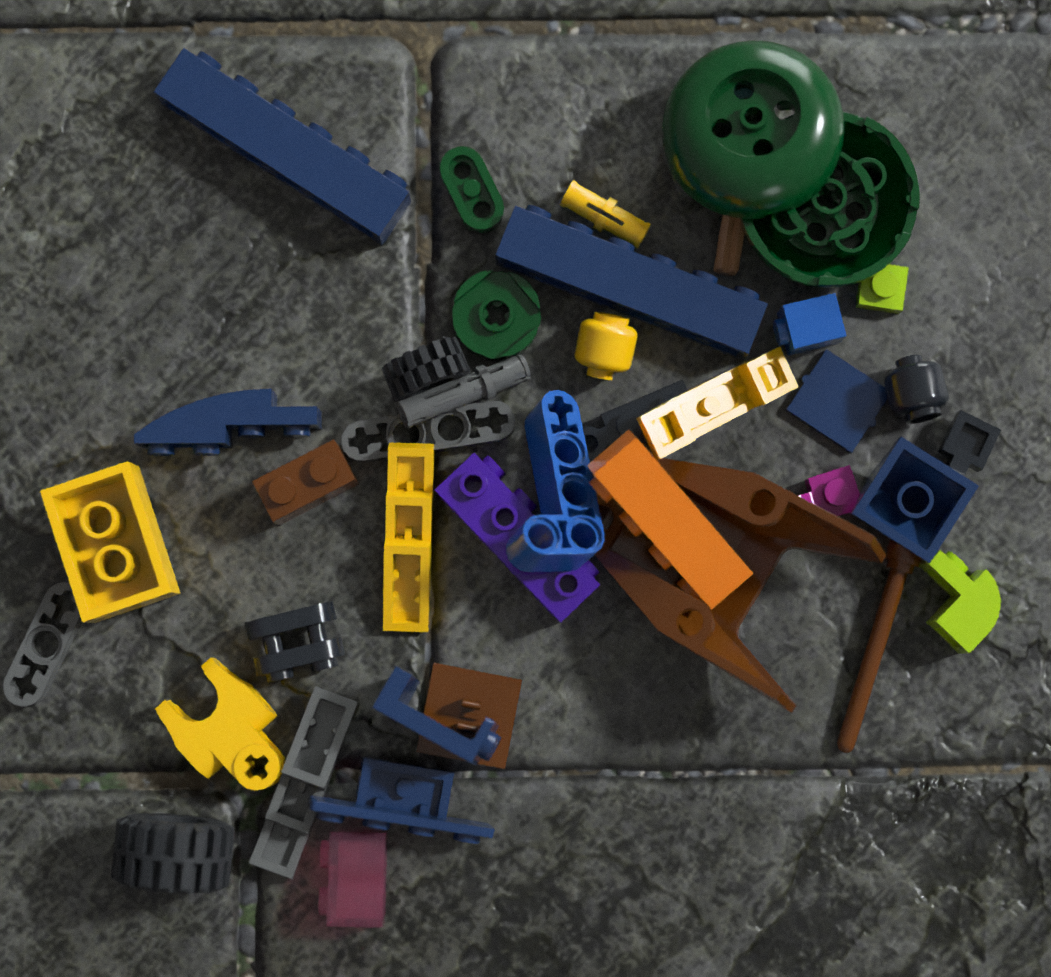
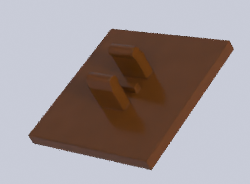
M433 663L424 715L469 740L475 738L486 717L495 721L499 725L496 734L502 738L489 762L481 758L478 764L505 769L522 679ZM419 734L416 752L468 762Z

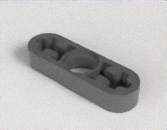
M57 583L48 589L5 676L3 691L6 698L14 705L32 706L45 699L82 624L78 607H76L75 611L66 610L59 623L68 624L66 631L58 625L45 623L47 616L51 619H57L62 607L56 602L59 595L67 596L70 591L72 592L70 583ZM72 595L71 600L76 603L74 595ZM44 631L54 633L58 639L57 651L48 658L40 656L35 649V640ZM27 657L36 664L48 665L47 672L36 670L31 683L37 687L36 692L26 693L22 697L20 695L22 688L16 684L17 679L27 678L34 667L33 665L25 664Z

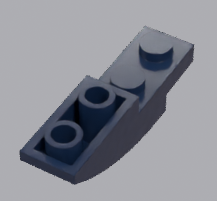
M272 389L225 393L187 404L154 420L134 434V444L141 448H147V455L174 456L175 448H193L192 455L218 456L220 455V448H232V430H238V437L242 438L265 437V430H283V437L306 438L310 437V430H322V412L317 406L277 407V394Z

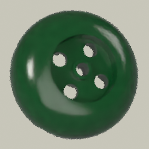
M750 40L735 42L716 48L699 58L681 75L668 97L662 120V144L665 156L670 166V171L681 188L704 207L722 215L741 219L765 218V215L778 213L789 208L793 210L810 200L821 190L833 174L839 161L844 140V116L841 102L836 89L827 75L815 62L799 51L768 41ZM739 88H747L752 91L753 95L743 100L736 97L734 91ZM777 107L780 111L792 110L794 115L789 119L783 120L776 116L775 109ZM752 120L759 121L758 124H750L748 122ZM719 122L730 125L732 132L729 136L719 138L713 134ZM766 143L773 149L772 153L755 156L753 150L762 148Z
M843 112L844 140L839 161L835 168L842 173L840 181L829 178L817 194L793 210L789 208L778 213L765 215V218L761 219L740 218L743 231L756 254L771 269L791 281L820 288H837L862 282L888 266L900 254L912 235L920 204L919 183L914 165L900 141L886 127L868 116L863 118ZM791 115V116H789V117H786V118H784L783 120L789 119V118H791L793 115ZM768 143L760 149L753 150L755 156L773 152L772 147ZM820 198L828 200L831 209H828L826 206L821 207L817 200ZM851 204L859 205L864 212L863 218L856 221L848 219L845 213L846 207ZM811 225L821 226L825 232L824 239L822 241L812 240L807 235V228Z

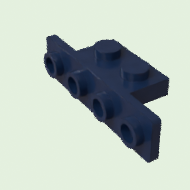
M362 757L354 802L309 795L308 800L309 809L317 811L316 818L329 822L343 823L345 816L363 818V826L389 830L390 823L409 825L407 832L411 834L434 837L436 830L454 832V840L479 844L481 837L493 838L494 828L489 823L447 817L454 772L450 770Z

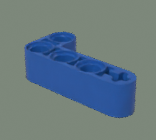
M553 390L542 397L525 419V433L541 515L529 518L508 540L506 545L508 560L514 567L525 572L578 570L602 548L604 543V530L596 491L589 484L593 476L587 467L590 461L579 407L574 398L568 393ZM530 540L534 541V542L536 543V545L538 546V548L535 547V546L530 542Z

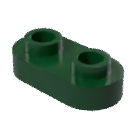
M458 146L450 149L441 160L440 174L463 224L469 230L476 233H488L495 230L503 220L504 203L482 157L476 150L470 147ZM460 166L468 167L471 170V174L465 179L457 178L454 172ZM479 205H485L490 209V214L485 218H478L473 213L474 209Z

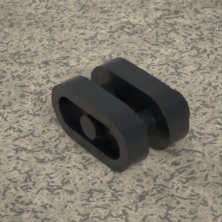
M333 601L245 622L248 641L262 638L266 655L252 658L256 676L266 674L267 683L294 677L293 667L309 663L312 672L339 666L337 657L345 655L342 638L338 637L328 640L324 625L325 622L337 619ZM306 627L310 644L283 650L280 633Z

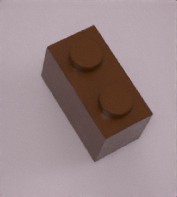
M334 439L252 481L272 521L278 525H282L359 485L343 451Z

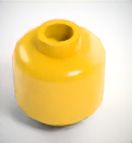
M594 312L593 318L582 321L574 355L577 362L588 367L586 375L604 380H613L614 372L622 373L630 369L638 336L636 330L629 326V318L610 313Z

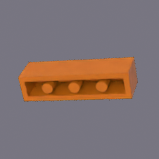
M629 429L587 465L595 476L589 484L606 503L614 498L625 511L618 517L635 537L639 536L642 532L648 536L654 543L648 551L665 571L673 565L683 578L677 582V585L683 592L697 600L702 598L712 610L754 574Z

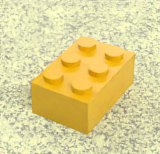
M127 461L40 491L83 623H97L181 594L139 466Z

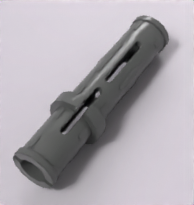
M520 353L488 367L482 364L474 367L472 373L426 390L413 397L397 401V410L401 421L408 429L425 420L450 412L482 398L485 401L496 397V393L531 380L530 369L527 361Z

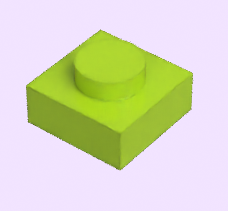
M889 264L874 276L859 282L856 308L900 314L904 306L909 267Z

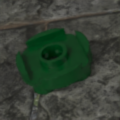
M493 270L473 275L457 291L452 309L453 327L458 340L469 352L491 362L508 359L524 352L536 338L541 323L540 302L535 290L523 277L511 272H493ZM493 305L497 309L502 306L507 308L508 312L504 316L506 320L504 325L499 326L497 323L489 325L485 321L489 316L486 310L488 306Z

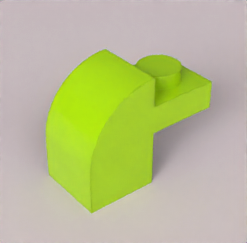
M938 550L930 563L922 560L920 567L950 597L926 623L957 653L970 654L989 634L997 622L1001 607L1000 592L996 581L987 569L974 571L968 577L965 574L968 571V567L959 557L950 551L944 554L941 550Z

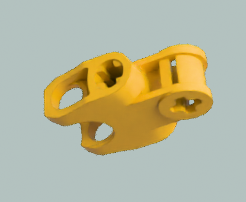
M210 657L201 668L217 690L218 702L211 716L203 721L194 720L171 700H164L155 710L168 729L176 748L204 777L210 779L218 770L225 766L236 780L247 789L256 791L272 787L280 781L285 757L281 750L263 732V729L277 717V714L252 684L235 675L216 658ZM253 757L256 759L267 757L269 762L266 764L265 770L268 772V775H253L251 771L255 767V762L252 760Z

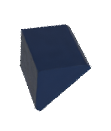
M899 437L868 476L851 514L922 560L930 563L979 485L908 440Z

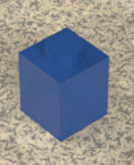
M836 293L783 305L777 312L778 319L773 320V330L777 344L779 346L785 345L787 356L839 344L847 336Z

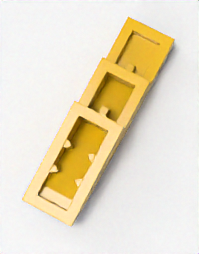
M389 442L383 631L428 632L434 444Z

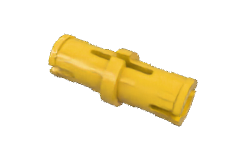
M574 180L560 203V206L566 207L594 223L593 228L602 232L605 229L634 245L637 249L651 226V223L645 222L617 206L618 201L614 198L609 197L606 200L580 186ZM591 204L597 207L605 213L622 221L624 224L619 225L618 223L610 220L604 215L589 208L588 205Z

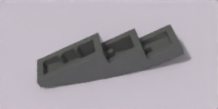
M314 687L282 768V776L265 816L266 821L249 864L293 880L317 816V811L310 810L308 807L309 795L325 796L358 702L319 687Z

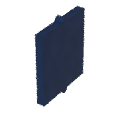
M826 349L810 374L804 375L801 378L803 385L785 411L851 454L867 429L876 425L875 417L888 397L884 386Z

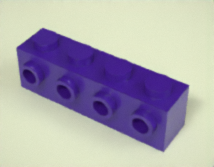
M473 453L435 489L436 494L546 610L561 623L600 586L599 582L595 579L600 572L589 560L578 570L525 572L514 567L506 555L507 542L529 518L535 516L532 512L537 506L520 488L512 492L501 481L506 473L489 455L481 460ZM530 540V542H531L535 547L538 548V546L536 545V543H535L534 541Z

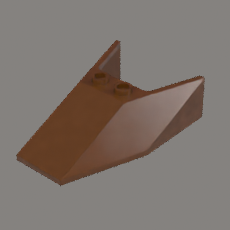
M666 458L658 459L656 461L754 573L711 610L702 598L697 600L683 592L677 585V582L683 577L673 565L665 571L648 551L654 543L644 532L635 537L618 517L625 511L614 498L606 503L596 492L604 530V543L602 548L594 555L656 629L790 713L794 711L796 704L740 640L738 634L740 625L781 557L791 549L882 563L886 557L875 536L754 472Z

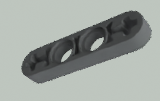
M501 401L466 404L415 425L420 432L417 443L434 444V452L499 443L512 435L515 428V416L513 410ZM498 410L500 417H507L508 423L501 425L500 433L494 434L491 427L484 426L477 428L480 437L470 438L471 424L467 413L476 412L475 421L489 419V411ZM393 415L351 423L345 428L341 438L344 452L350 459L358 463L388 460V451L382 452L383 444L381 442L369 444L367 446V453L360 454L357 447H350V441L357 439V431L364 430L368 437L381 436L378 427L387 425L388 444L389 442L396 443L394 432L400 424H403L400 416ZM448 416L459 418L464 425L462 436L454 441H447L438 433L440 421Z

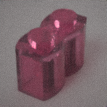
M332 830L329 840L321 841L320 867L328 868V887H320L319 915H327V927L383 928L386 913L388 831Z

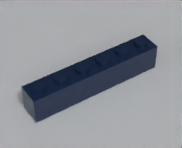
M182 49L154 90L155 95L163 106L383 246L411 204L409 191L405 189L408 184L402 178L389 170H385L381 174L368 166L370 163L369 158L351 146L343 150L331 142L333 136L316 123L311 122L307 127L294 118L296 115L294 110L280 100L274 98L271 103L257 95L259 89L244 77L236 75L234 79L230 78L220 71L222 68L221 64L208 54L199 51L196 56L187 49Z
M527 205L526 209L518 206L514 207L495 255L496 265L737 359L744 360L749 354L768 303L759 300L760 295L755 291L741 286H735L734 290L717 284L718 279L715 276L704 271L693 270L692 274L677 269L675 268V261L660 254L653 253L650 258L634 252L635 247L622 239L610 237L609 241H605L592 236L593 230L578 222L568 221L567 225L550 219L552 215L548 211L537 206Z

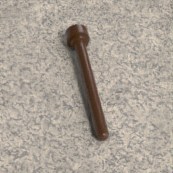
M889 540L885 553V558L888 559L886 567L890 571L837 740V747L843 753H849L855 747L907 575H912L914 568H919L922 561L921 558L893 540Z

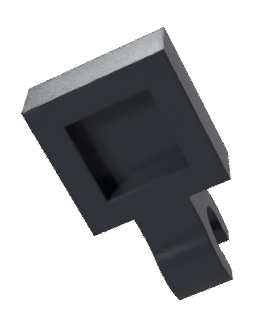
M960 410L955 414L938 453L948 457L949 460L946 465L964 477L968 468L979 472L983 470L1001 429Z

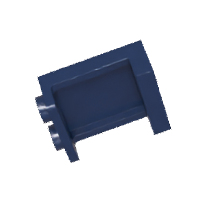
M395 666L372 708L476 766L481 758L489 762L502 738L496 734L499 725L486 717L475 738L469 740L411 708L408 704L420 681L413 675Z

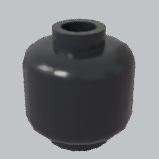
M919 354L906 356L895 361L896 368L890 371L884 379L892 414L898 418H905L906 424L922 423L941 416V409L947 405L949 400L941 366L934 361H923L922 355Z

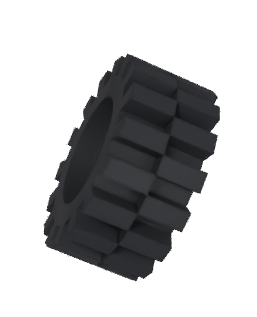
M456 337L432 341L426 346L425 344L421 345L416 350H409L403 353V356L395 357L381 368L395 403L470 374V368Z

